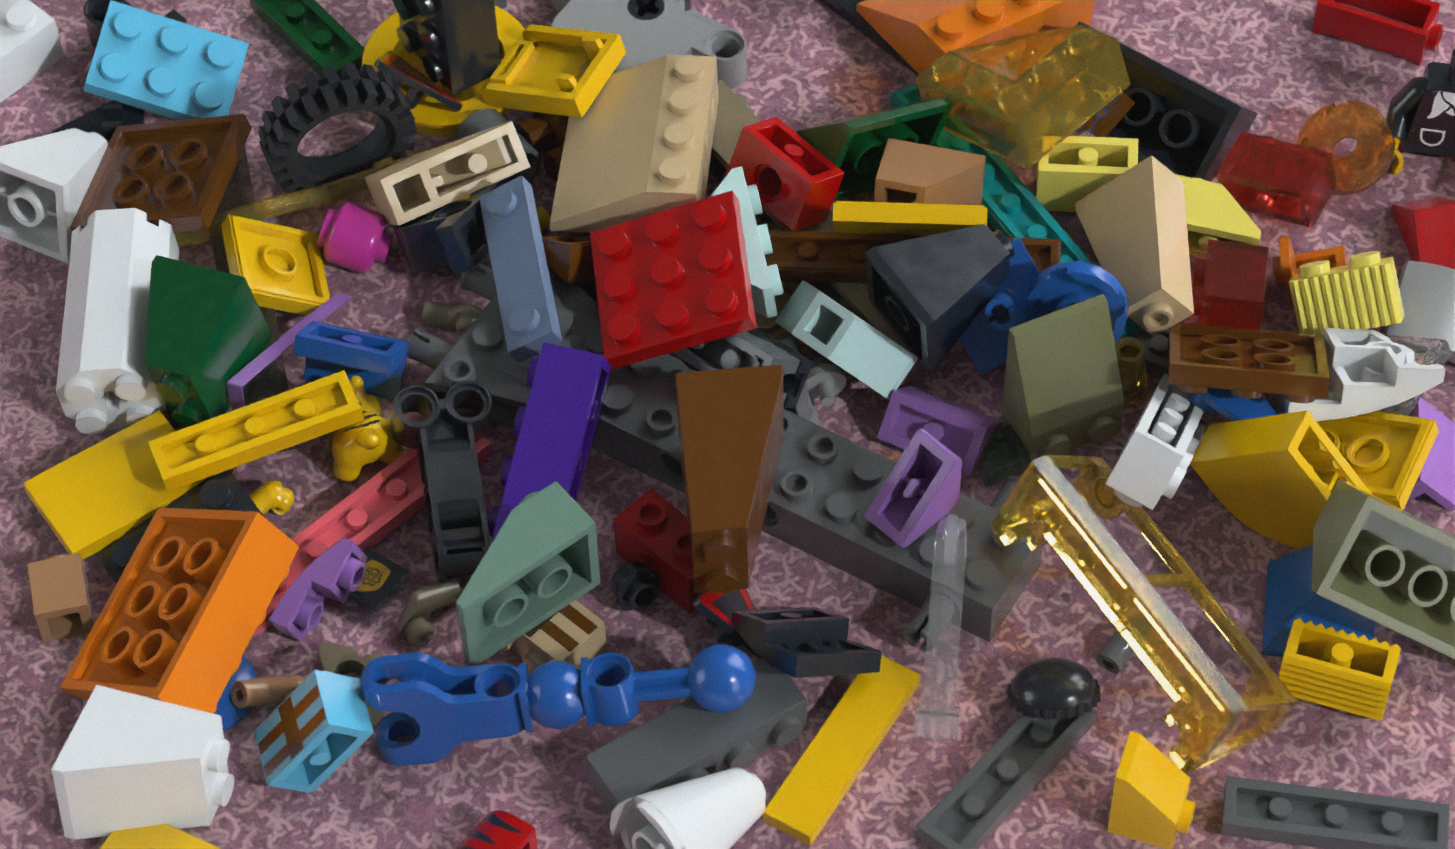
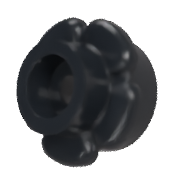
M632 561L624 564L614 573L610 581V590L617 597L615 603L621 610L630 611L633 608L641 610L647 608L655 601L661 580L656 570L651 571L650 567L645 566L643 563Z

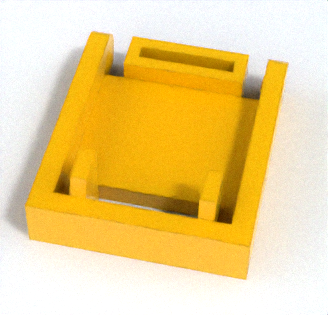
M529 24L522 33L524 40L515 41L501 61V64L498 65L489 78L491 83H487L482 89L481 95L484 101L493 107L583 118L627 51L620 34Z

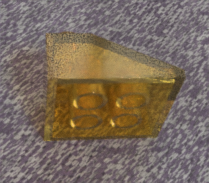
M1085 25L1031 33L951 50L938 58L929 68L915 78L922 101L948 97L954 102L943 130L1027 170L1131 85L1118 39Z

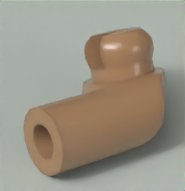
M301 675L269 676L236 681L231 688V698L234 705L238 708L280 703L304 681L305 677Z

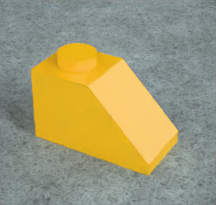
M1132 731L1129 733L1115 776L1107 832L1164 849H1172L1177 832L1188 834L1193 819L1196 802L1187 800L1191 778L1143 735Z

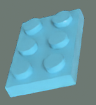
M110 0L83 91L176 120L229 115L249 43Z

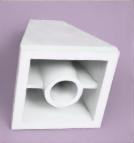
M72 128L0 146V236L69 264L72 240L70 226L108 146L107 140L98 133H87Z

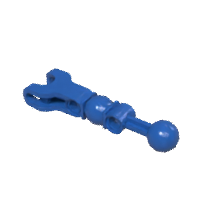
M717 643L700 651L691 659L689 667L634 672L631 661L626 656L618 653L600 654L591 660H588V657H582L581 669L569 662L552 660L538 666L529 674L527 663L519 664V667L510 664L453 667L444 664L433 656L420 652L382 656L370 661L361 674L360 682L364 697L372 708L378 711L393 712L387 714L380 721L375 740L380 756L388 764L405 766L436 763L449 755L454 747L462 742L509 737L523 730H526V733L534 732V721L546 728L562 730L576 724L586 715L588 727L595 726V723L605 726L623 725L637 715L640 707L639 702L693 697L695 703L704 709L726 714L740 708L751 698L755 686L756 673L746 653L734 646ZM390 679L400 681L398 683L380 685V683ZM400 736H412L407 741L394 742Z

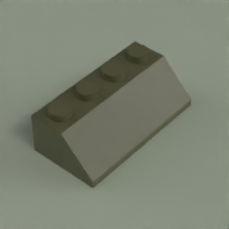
M1339 479L1314 525L1311 591L1455 659V535Z

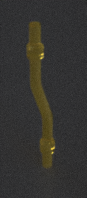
M431 149L394 161L391 156L373 162L374 168L321 186L261 199L216 214L209 230L174 233L178 247L181 248L191 244L193 248L212 242L211 237L222 234L221 224L228 214L260 221L278 215L326 205L367 191L369 188L364 177Z

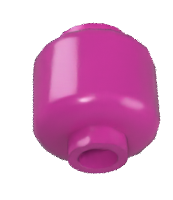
M345 202L338 207L337 211L333 209L328 210L317 245L324 247V258L328 262L359 273H366L372 269L375 260L385 263L394 235L385 233L387 222L384 215Z

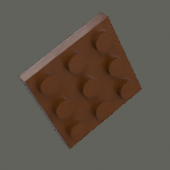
M245 114L117 126L70 226L72 232L79 225L81 229L85 228L88 217L96 210L137 208L147 213V222L158 227L159 219L171 224L174 233L209 230L252 129Z
M1182 322L1169 328L1168 384L1177 385V388L1183 392L1201 394L1208 392L1209 388L1230 389L1232 395L1241 398H1259L1262 396V392L1283 394L1285 400L1295 403H1311L1315 401V397L1328 398L1330 375L1324 335Z

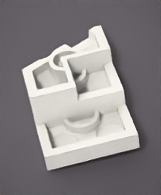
M1324 328L1323 335L1330 375L1328 398L1315 397V401L1311 403H1295L1285 400L1283 394H1272L1283 414L1308 410L1316 421L1341 419L1375 412L1423 394L1444 382L1445 368L1440 364L1420 365L1414 362L1413 350L1392 342L1389 337L1375 330Z

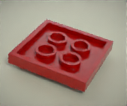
M733 190L590 232L603 354L612 366L611 370L757 328L740 204Z

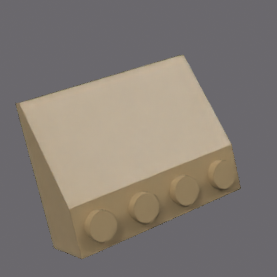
M666 55L614 73L610 76L583 118L569 116L549 223L550 231L594 232L705 199L719 101L717 61L715 56Z

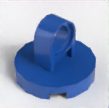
M1077 260L1053 265L1043 270L1030 284L1024 315L1025 320L1031 321L1103 294L1108 301L1114 342L1116 343L1123 335L1129 307L1126 292L1115 276L1100 266Z

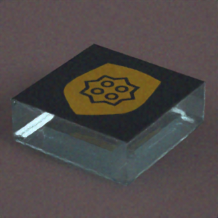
M366 546L362 551L368 557L365 562V577L356 591H350L347 599L378 617L410 581L409 574L406 569Z

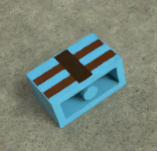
M313 670L254 731L267 786L307 793L315 791L374 733L359 678Z

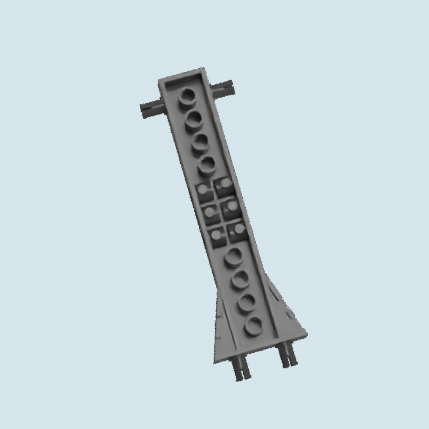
M479 262L474 267V270L462 273L460 286L464 290H469L490 300L489 304L458 342L453 345L427 333L422 328L414 329L413 335H409L407 338L409 342L407 358L414 359L434 369L424 384L425 387L431 389L438 396V399H445L449 389L457 382L468 380L482 384L489 391L492 398V407L487 427L492 428L493 423L514 426L519 407L521 405L527 406L531 386L527 385V372L533 356L517 362L508 353L493 270ZM547 264L562 342L556 345L604 356L598 305L577 283L570 284L564 281ZM669 354L611 370L591 448L684 493L678 441L675 373L697 372L700 370ZM462 407L455 410L463 417L471 418L478 415L470 408ZM783 409V439L762 531L920 608L910 624L905 627L903 636L913 647H916L923 637L925 640L920 646V650L923 652L933 650L936 641L948 623L990 642L1040 567L1044 532L1018 520L1027 505L1035 497L1033 487L1026 480H1023L1017 491H1015L1014 487L1018 483L1019 477L1009 476L1004 481L1002 488L990 506L960 493L959 504L908 547H900L864 517L865 512L897 462Z

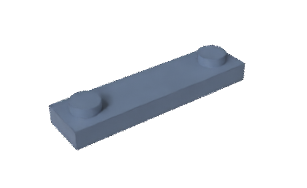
M523 176L479 196L507 351L517 362L541 352L543 342L554 345L562 342L532 185Z

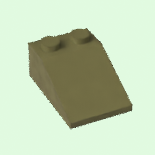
M1103 294L1009 328L1002 422L1029 466L1043 460L1049 462L1057 461L1074 448L1090 442L1093 444L1104 443L1111 439L1116 432L1121 431L1124 396L1108 301Z

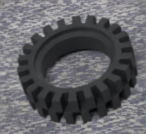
M347 63L343 65L342 74L338 75L334 65L324 67L323 79L316 80L313 72L303 76L307 86L300 89L292 82L285 88L289 97L288 100L278 95L272 100L271 105L274 111L265 110L262 116L265 126H259L258 135L261 139L259 141L261 150L277 185L280 184L282 191L288 195L293 192L295 198L301 201H305L310 196L313 203L321 204L328 193L332 202L343 199V191L350 190L352 196L361 194L359 186L366 183L364 177L393 165V162L398 163L409 158L406 150H413L416 143L413 135H417L415 118L397 81L394 78L390 79L388 73L382 69L376 73L373 66L363 64L358 72L354 63ZM360 110L370 111L378 115L377 124L369 135L358 144L343 152L322 157L304 156L298 152V146L303 137L316 125L332 116Z

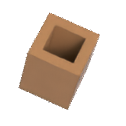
M80 553L53 555L44 560L27 563L34 616L42 641L48 642L90 633L95 623L88 579Z

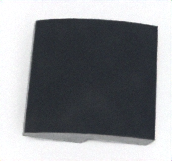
M817 607L732 612V624L749 647L771 666L794 678L880 672L882 651L848 640L850 618Z

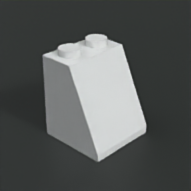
M96 685L51 769L64 836L71 839L109 836L112 831L160 824H169L177 829L210 826L219 805L224 807L229 802L234 787V776L229 774L227 764L230 745L229 741L224 739L221 715Z

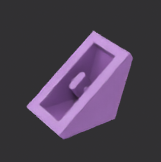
M918 429L865 512L864 517L900 547H908L959 504L962 459L927 431Z

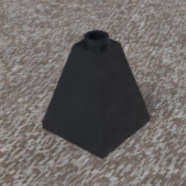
M983 224L873 247L865 252L869 301L910 352L918 357V362L929 374L937 369L1010 273L1009 259L1015 255L1013 246L1003 232L997 230L992 233Z

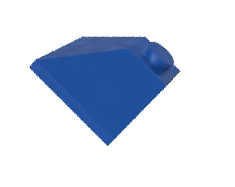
M1313 544L1268 562L1262 655L1284 656L1293 621L1301 618L1304 623L1312 621L1315 626L1322 623L1326 629L1333 626L1336 632L1344 629L1347 635L1354 632L1357 637L1365 635L1368 640L1374 639L1375 621L1311 591Z

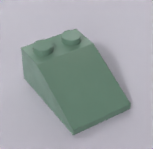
M557 481L541 491L528 494L521 500L518 506L512 509L456 602L464 662L467 666L480 664L601 584L596 522Z

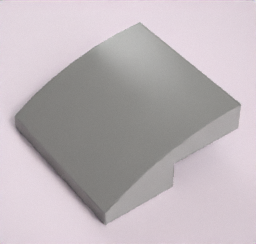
M1408 260L1402 267L1398 281L1405 315L1401 323L1385 326L1383 335L1389 337L1392 342L1413 350L1416 354H1437L1455 364V269ZM1414 356V358L1422 361H1426L1429 359L1426 357Z

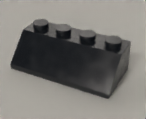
M1081 21L1077 23L1035 104L1044 112L1056 118L1087 80L1098 70L1135 102L1106 137L1138 139V163L1152 155L1176 175L1200 178L1209 182L1237 154L1258 114L1109 34Z

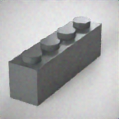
M761 658L752 663L756 673L752 696L740 708L726 714L711 712L696 704L693 697L586 755L588 783L611 814L618 803L627 798L735 767L745 769L753 763L760 752L775 744L778 746L787 745L802 733L803 728L807 726V699L787 674L771 666Z

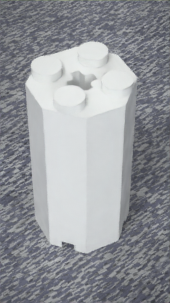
M137 208L96 210L88 217L85 228L81 229L79 225L72 232L56 394L65 416L76 420V428L85 434L95 435L105 430H123L159 410L164 412L167 409L166 403L161 394L156 390V385L144 365L151 263L156 255L178 260L179 247L171 224L160 219L159 227L147 222V213Z

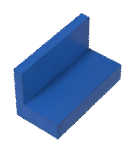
M312 321L295 335L293 354L306 357L303 380L313 382L345 370L349 380L354 375L362 378L367 394L394 400L398 392L403 389L409 342Z

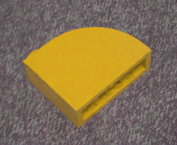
M1308 410L1210 424L1190 462V465L1217 499L1237 519L1258 534L1298 550L1313 544L1314 525L1339 479L1372 495Z

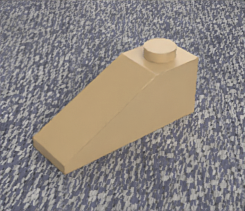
M508 121L412 156L364 178L378 212L384 215L387 224L399 226L529 168L530 164L513 122Z

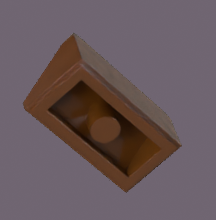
M590 232L542 237L547 264L564 281L570 284L595 281Z

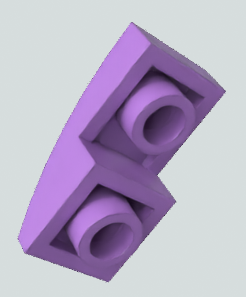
M347 538L331 546L316 558L293 582L279 601L268 621L283 635L301 642L307 632L312 631L318 625L323 614V601L325 597L344 604L350 591L354 592L359 588L365 577V562L368 557L354 541Z

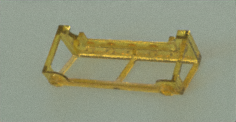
M1045 455L1032 460L990 527L1005 546L1017 542L1023 537L1028 538L1026 544L1031 550L1044 546L1049 542L1169 694L1174 704L1163 718L1169 726L1176 723L1179 731V745L1174 747L1168 754L1174 763L1188 775L1276 731L1297 705V699L1142 507H1134L1123 502L1114 494V488L1105 484L1112 469L1102 457ZM1058 468L1082 469L1073 485H1071ZM1124 511L1173 574L1141 573L1095 514L1103 519L1111 520L1120 516ZM1153 587H1185L1253 672L1246 683V698L1238 695ZM1253 711L1261 721L1257 726L1221 742L1244 712Z

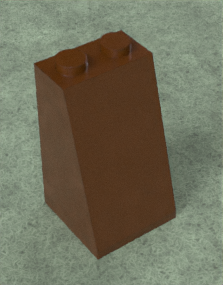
M782 364L675 373L678 441L694 593L712 592L724 594L735 589L749 588L783 439Z

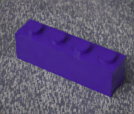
M543 342L540 356L534 355L532 357L527 372V385L531 386L527 406L521 405L514 421V435L518 436L514 455L506 457L501 471L500 483L501 486H505L501 505L493 507L488 520L489 535L492 537L491 544L512 509L518 506L521 500L532 492L541 491L557 481L577 502L612 366L603 355Z

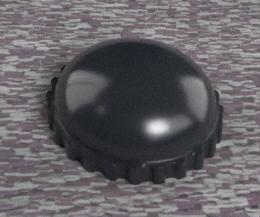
M1058 657L1042 658L1028 663L1016 673L1011 680V684H1008L1007 690L1008 701H1010L1012 707H1015L1017 712H1022L1023 715H1030L1033 718H1043L1044 720L1071 719L1074 716H1082L1085 712H1091L1092 708H1096L1098 706L1097 703L1101 701L1100 685H1098V681L1093 678L1092 674L1081 664Z

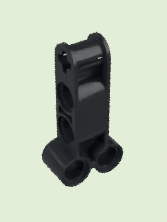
M465 380L457 382L449 389L445 399H438V396L425 386H408L398 392L393 404L390 431L393 439L405 448L417 449L437 582L439 583L445 582V579L449 577L473 575L491 545L475 442L482 438L487 430L492 398L489 391L482 384L475 381ZM462 407L470 408L478 415L471 418L463 417L455 410ZM417 412L422 414L426 420L412 422L406 419L404 414Z

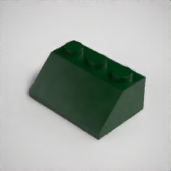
M947 96L898 105L797 130L796 133L845 173L834 199L836 201L875 190V178L888 138L935 146L954 105V101Z

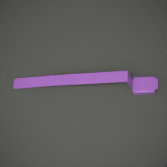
M338 292L299 321L227 382L231 411L245 406L242 387L295 343V335L312 321L321 322L352 299L353 296Z

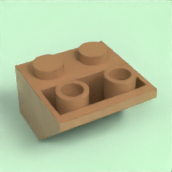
M888 138L875 178L874 202L982 205L986 156Z

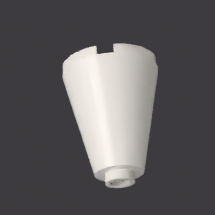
M739 767L731 768L625 799L618 803L611 812V834L613 837L620 832L625 849H730L764 814L766 791L761 780L755 774Z

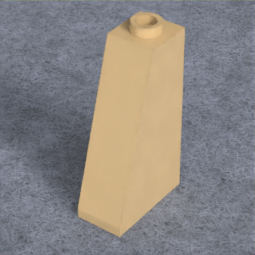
M1151 155L1075 203V211L1101 268L1115 276L1125 290L1129 307L1128 317L1155 337L1194 314L1183 180Z

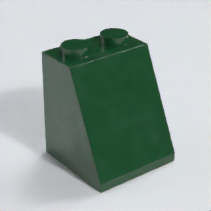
M156 255L151 263L144 365L156 385V390L161 394L172 419L181 427L186 428L231 411L227 382L265 351L273 335L245 277Z

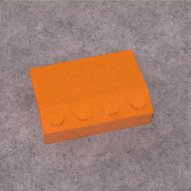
M865 0L857 4L856 11L939 95H942L989 72H993L1071 37L1079 21L1091 25L1095 0Z
M158 508L59 688L67 694L88 701L95 686L100 685L215 714L217 702L231 676L238 670L242 661V655L254 632L263 623L266 610L279 585L289 574L290 564L299 546L257 511Z

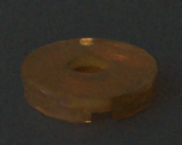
M1359 100L1347 101L1348 104H1339L1337 106L1332 103L1320 108L1307 119L1298 135L1296 147L1298 149L1297 156L1301 171L1316 188L1331 195H1352L1369 189L1385 175L1393 161L1395 140L1388 121L1375 107ZM1345 138L1357 140L1356 148L1351 154L1343 157L1333 155L1334 147L1340 140Z

